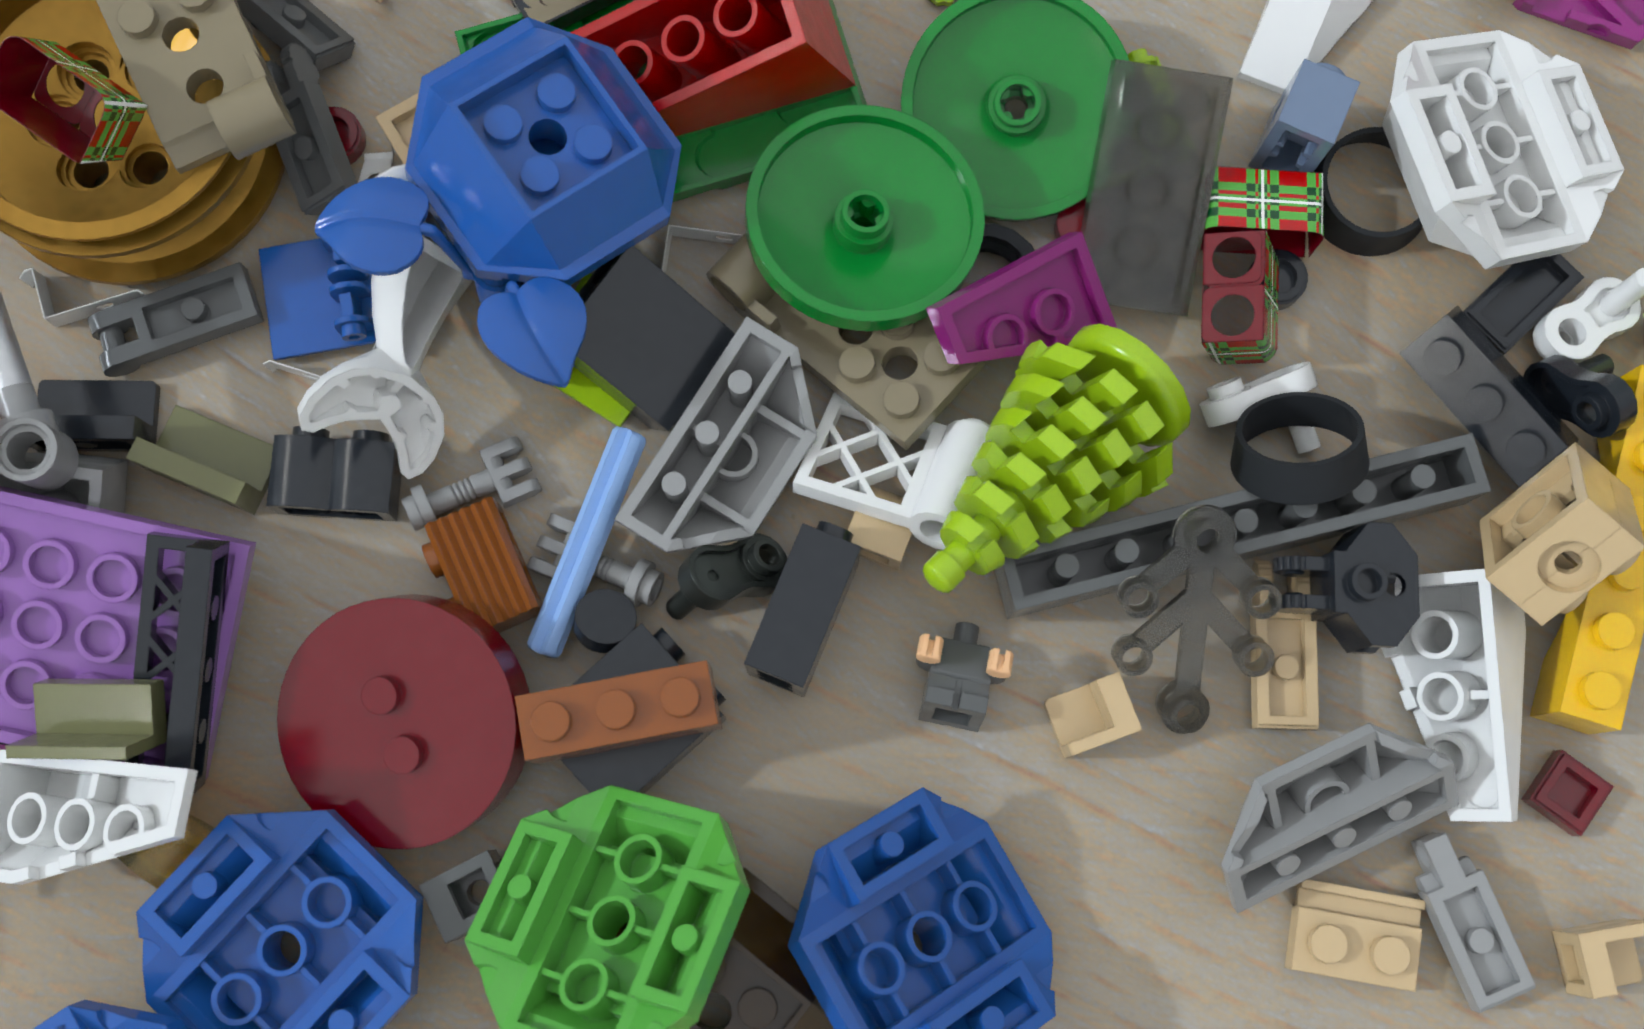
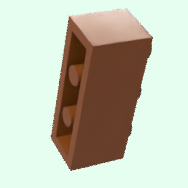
M707 660L515 696L524 759L534 764L723 729L712 667Z

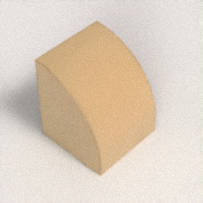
M872 485L870 486L876 497L897 504L902 503L904 497ZM855 511L848 531L854 535L851 543L861 546L860 557L899 570L912 532L909 528Z

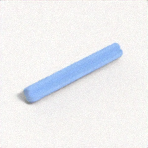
M619 426L612 429L527 641V646L541 655L558 658L562 654L574 623L576 607L586 594L614 524V518L618 514L646 444L645 437L633 430Z

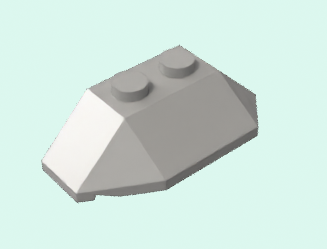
M746 316L614 520L666 553L695 549L703 545H717L753 538L817 438L798 347Z
M1368 723L1255 778L1245 797L1221 864L1231 905L1237 913H1240L1459 805L1454 762L1444 753Z

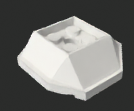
M1501 30L1413 41L1397 54L1391 99L1382 126L1429 242L1471 255L1486 270L1571 252L1589 241L1602 215L1607 195L1614 191L1625 169L1580 64L1557 54L1550 58L1531 43Z

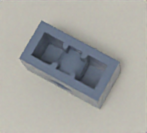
M1304 59L1275 104L1248 166L1267 170L1314 172L1333 147L1360 82L1345 76L1341 69L1332 64L1314 63Z

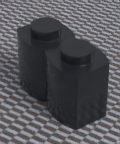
M300 426L293 427L292 435H274L266 503L268 508L278 514L292 516L397 521L402 474L398 464L397 450L394 442H389V434L375 430H354L352 438L333 439L329 438V430L321 429L312 433L302 431Z

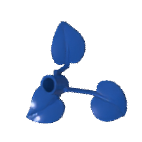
M549 139L537 140L531 145L537 152L545 155H553L562 150L558 143ZM377 177L361 181L335 196L322 211L315 224L316 235L326 242L343 262L358 271L371 275L388 276L398 274L411 267L423 252L424 241L422 235L431 238L461 269L464 279L474 280L478 299L481 303L477 316L478 330L483 343L489 351L504 364L528 378L556 387H567L587 328L584 302L578 292L570 285L551 277H536L530 279L525 284L524 282L504 278L503 281L477 278L447 237L435 225L424 223L429 212V201L425 192L413 183L403 179Z

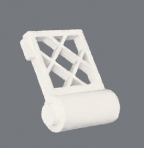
M834 392L816 430L817 438L805 455L794 478L793 493L854 512L858 511L865 515L909 528L915 538L935 549L944 550L946 547L940 538V530L949 512L958 511L953 502L965 478L978 474L971 466V463L979 447L985 442V434L990 425L975 418L955 420L948 424V426L933 422L919 437L920 439L927 440L924 449L900 458L889 441L892 438ZM840 415L865 422L870 432L843 441L835 426ZM830 441L832 446L826 448L828 442ZM878 445L888 463L862 473L851 454ZM838 459L842 461L850 475L849 478L833 484L813 478L817 467ZM915 469L913 476L911 477L908 471ZM897 476L906 493L902 503L897 504L876 497L870 486Z

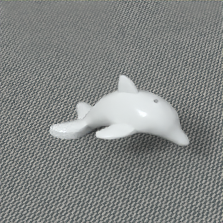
M406 164L393 166L374 178L393 177L408 181L405 174ZM429 211L424 223L435 225L450 241ZM423 235V252L411 267L398 274L388 276L372 275L371 277L372 317L376 349L345 361L322 375L306 391L297 407L301 430L312 433L344 421L381 420L391 435L397 450L400 472L407 479L424 473L436 458L445 435L444 414L420 372L422 362L446 316L473 282V280L464 279L461 269L431 238Z

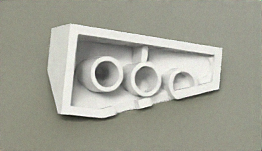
M1267 0L1237 77L1282 94L1303 60L1307 59L1314 63H1320L1351 25L1366 11L1373 0Z
M1485 569L1419 574V619L1397 647L1381 649L1385 658H1391L1404 689L1399 694L1406 711L1413 712L1425 746L1446 754L1454 762L1459 805L1447 810L1450 821L1515 822L1518 819L1526 642L1524 610L1486 579ZM1396 577L1395 596H1398L1402 590V584Z
M0 749V882L23 885L184 838L198 771L108 760L6 758V750Z

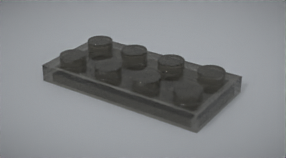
M1119 59L1111 60L1081 231L1109 305L1188 316L1233 78Z

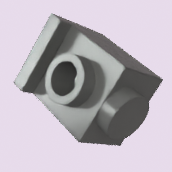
M486 850L418 885L445 943L459 940L467 935L481 905L474 900L472 888L479 880H484L489 885L491 884L502 860L497 850Z

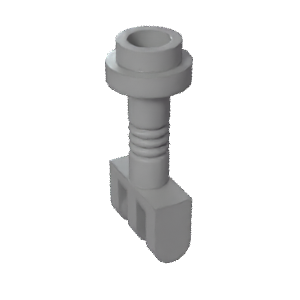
M516 436L510 437L479 450L486 470L469 476V479L464 478L463 481L460 480L458 483H453L452 486H445L426 495L421 484L410 488L412 494L401 498V501L415 532L425 528L424 526L428 522L436 521L435 516L457 508L459 504L463 505L465 502L468 503L470 500H475L476 497L480 498L494 491H497L504 509L540 493L542 488L537 478L529 479L515 486L512 480L532 471L533 468L527 457L507 464L503 462V459L513 456L523 449L519 438Z
M551 513L546 525L557 532L565 533L564 541L562 543L541 535L536 546L556 555L553 564H550L541 558L531 556L526 568L552 579L575 522ZM601 554L593 574L597 578L625 589L624 595L629 598L634 607H639L641 604L651 606L657 599L664 582V573L656 570L654 562L640 559L632 567L620 561H614L613 558L603 556V554Z

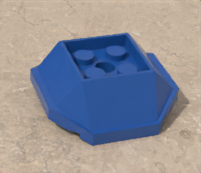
M526 17L422 76L405 174L408 182L413 183L425 192L429 201L430 213L477 278L503 281L504 278L526 283L536 277H551L572 285L668 225L682 144L611 47ZM549 139L558 143L562 150L553 155H545L537 152L531 145L537 140Z
M923 787L815 851L788 942V948L834 1029H1039L1056 1016L1055 991L1050 989L1053 969L1052 932L989 824L962 808L941 801L942 797ZM913 931L920 938L922 944V952L916 947L914 943Z
M335 809L227 815L136 911L139 938L143 939V977L146 1003L157 1014L181 1018L187 1029H385L418 992L423 896ZM285 932L293 934L299 941L301 951L296 964L288 961L282 954L281 940Z

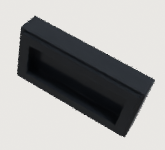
M1561 254L1514 263L1463 312L1500 353L1504 355L1560 302L1584 276Z

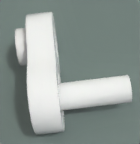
M1644 268L1637 270L1624 281L1615 277H1603L1595 280L1583 289L1572 303L1559 306L1547 313L1535 325L1532 335L1534 346L1543 359L1553 355L1566 356L1579 364L1590 357L1603 341L1618 337L1633 327L1639 320L1641 313L1640 298L1644 296Z
M1309 361L1301 362L1273 371L1246 384H1243L1241 377H1235L1210 386L1206 389L1209 398L1201 402L1199 406L1207 427H1216L1238 420L1248 407L1262 399L1283 393L1307 392L1315 388L1318 382ZM1288 427L1298 454L1309 452L1321 446L1314 427Z

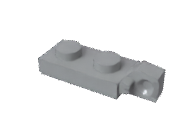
M1431 832L1411 841L1419 865L1424 872L1415 877L1417 887L1420 890L1418 894L1421 900H1424L1426 903L1425 910L1470 1009L1481 1013L1535 989L1536 984L1484 871L1476 869L1469 856L1457 858L1450 840L1444 832Z

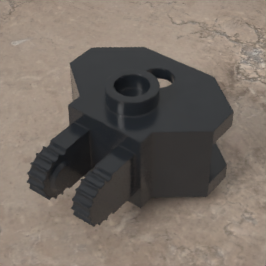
M1365 523L1344 533L1329 553L1320 557L1291 555L1273 559V573L1285 577H1310V594L1304 595L1299 592H1287L1275 596L1274 611L1311 615V621L1323 622L1346 653L1373 654L1379 648L1397 647L1420 617L1418 555L1393 523ZM1396 577L1402 584V590L1398 596H1395Z

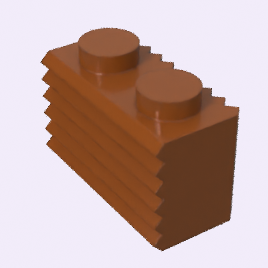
M492 496L486 497L479 502H474L470 506L462 507L459 511L451 512L449 515L440 517L436 521L428 522L424 526L431 542L422 545V551L435 578L445 575L453 597L447 600L473 611L487 621L498 633L538 616L542 606L541 598L528 568H526L527 565L509 527L504 511Z

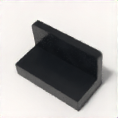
M42 380L39 383L38 401L41 408L53 411L59 430L73 440L78 451L129 452L136 436L156 444L160 386L154 381ZM44 440L35 442L30 446L37 451H46Z

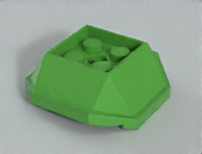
M609 785L580 796L553 812L546 809L520 820L464 941L474 965L479 968L487 998L500 1029H689L699 1020L749 896L750 889L729 824L718 813ZM629 921L625 931L616 938L619 929Z

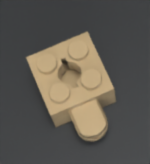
M1576 442L1479 520L1486 579L1541 626L1559 613L1566 614L1573 611L1584 601L1590 589L1610 574L1618 575L1626 571L1635 563L1644 549V538L1630 488Z

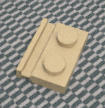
M1309 879L1295 885L1297 887L1295 906L1292 905L1284 968L1416 992L1423 929H1420L1421 911L1425 910L1426 904L1424 900Z

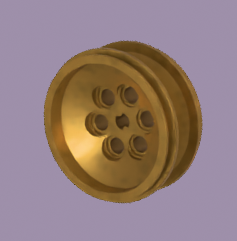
M0 0V45L10 36L57 42L141 100L96 0ZM187 28L178 32L172 40L171 50L181 52L192 48L199 38V30ZM253 35L264 60H271L268 53ZM56 64L48 74L47 90L51 99L56 104L62 107H71L82 98L84 82L59 64ZM211 79L203 82L196 90L195 102L206 104L207 101L220 96L223 91V81ZM103 99L95 109L94 119L96 127L104 112ZM0 110V231L14 239L40 261L75 278L111 285H139L159 282L200 269L237 245L259 222L269 207L281 182L285 166L275 143L241 160H237L230 151L180 174L163 147L147 110L144 112L143 119L123 160L80 164V162L76 163ZM79 123L76 125H72L75 128L80 129ZM168 169L166 175L160 181L151 184L155 174L161 170ZM108 173L107 179L103 184L93 188L95 181L101 175Z

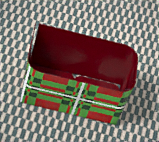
M20 36L6 38L0 45V110L76 163L123 160L148 105L57 42ZM56 64H59L84 82L83 96L74 106L62 107L56 104L48 93L47 77L50 70ZM103 99L104 112L96 127L94 119L95 109ZM79 123L80 129L78 130L72 125Z
M1210 166L1198 189L1195 247L1203 251L1204 234L1266 230L1274 249H1284L1298 257L1305 258V233L1308 232V254L1310 257L1324 239L1323 173ZM1255 250L1226 251L1223 253L1255 254Z
M1266 230L1204 234L1201 344L1210 358L1218 364L1264 363L1270 360L1277 351L1279 260ZM1255 250L1256 257L1253 267L1240 277L1228 278L1222 276L1214 268V252ZM1240 295L1247 298L1253 305L1254 320L1251 326L1241 334L1234 336L1221 334L1214 328L1211 321L1213 307L1223 297Z

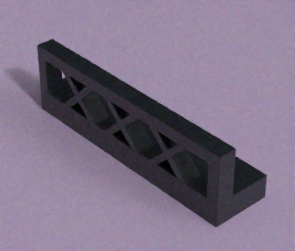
M153 531L147 534L133 679H152L166 667L173 673L170 712L166 713L167 742L164 766L197 770L194 795L205 784L230 541ZM164 549L186 551L181 591H178L162 572ZM161 590L169 600L159 607ZM172 606L179 611L176 651L174 653L156 633L158 617ZM155 652L162 662L153 668ZM144 752L125 760V762L143 764Z

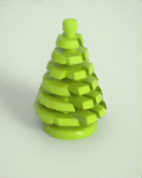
M1099 323L1081 328L1068 345L1057 342L1047 347L1042 340L1032 342L1025 349L1018 364L1019 367L1015 371L1016 376L1001 400V409L993 418L985 434V442L979 447L971 463V466L978 474L965 478L953 502L958 511L949 512L940 530V538L946 548L943 551H937L923 566L924 577L935 590L949 593L965 578L967 570L978 575H986L1002 567L1005 564V557L1019 559L1034 552L1039 547L1036 542L1037 539L1040 543H1052L1068 535L1072 531L1070 527H1084L1099 520L1106 512H1115L1131 504L1136 498L1148 496L1169 485L1166 479L1173 473L1172 442L1190 426L1191 407L1183 386L1169 366L1145 343L1122 329ZM1138 444H1142V445L1147 446V447H1154V446H1161V447H1158V448H1156V449L1150 450V451H1148V452H1144V451L1138 446Z

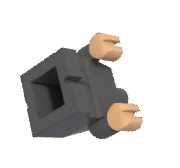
M969 622L956 623L953 639L936 635L935 640L929 639L930 634H922L919 637L916 663L919 668L929 672L924 686L918 720L978 732L987 712L990 684H1000L1011 676L1014 659L1012 651L1006 650L1004 655L999 654L1000 648H992L990 650V647L977 645L979 627Z

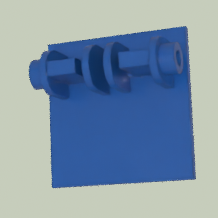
M320 238L258 249L273 360L278 361L376 342L372 317L371 274L358 271L343 262L332 248Z

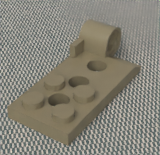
M96 0L141 100L148 105L146 110L158 137L180 174L230 151L237 160H241L297 134L293 124L294 121L236 0ZM187 28L199 30V38L192 48L181 52L171 50L172 40L178 32ZM211 79L223 81V91L220 96L207 101L206 104L195 102L196 90L203 82Z
M746 233L706 273L711 284L734 306L736 312L744 318L746 316L797 346L802 366L906 451L986 365V361L948 364L929 316L900 328L873 331L871 337L860 344L845 342L841 338L843 328H837L808 317L788 304L771 288L754 262L748 246ZM897 356H909L918 363L916 371L910 377L901 380L889 377L885 373V367L891 359Z

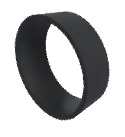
M1368 127L1347 134L1337 141L1314 172L1323 173L1324 238L1332 245L1348 253L1360 256H1381L1393 253L1409 244L1423 228L1420 219L1418 218L1404 228L1389 232H1376L1361 228L1350 222L1339 212L1331 199L1327 183L1331 160L1339 148L1355 143H1373L1391 149L1383 127Z
M1311 392L1278 394L1262 399L1248 407L1238 419L1230 461L1234 478L1245 490L1262 499L1288 505L1319 504L1343 497L1356 489L1364 481L1370 465L1365 427L1360 414L1344 401L1328 395ZM1289 426H1311L1336 432L1349 439L1352 444L1343 452L1328 459L1294 463L1266 457L1255 451L1247 442L1273 429Z

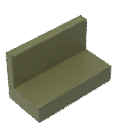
M175 405L157 443L154 444L136 436L126 459L148 471L255 515L269 486L273 445Z
M48 678L33 683L36 734L5 745L6 758L128 760L167 742L164 679Z

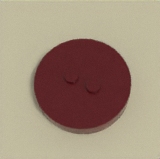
M419 594L397 595L364 601L349 606L322 622L305 639L292 658L281 686L278 701L277 729L281 754L294 786L312 810L335 809L371 846L387 849L426 847L442 842L485 818L499 806L517 782L523 770L525 759L515 696L529 694V688L523 670L507 642L487 621L464 606L447 599Z

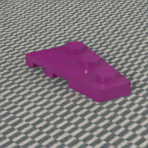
M1082 231L1069 232L926 308L948 364H967L1021 356L1032 342L1042 340L1047 347L1057 342L1068 345L1076 333L1088 325L1100 323L1117 328Z

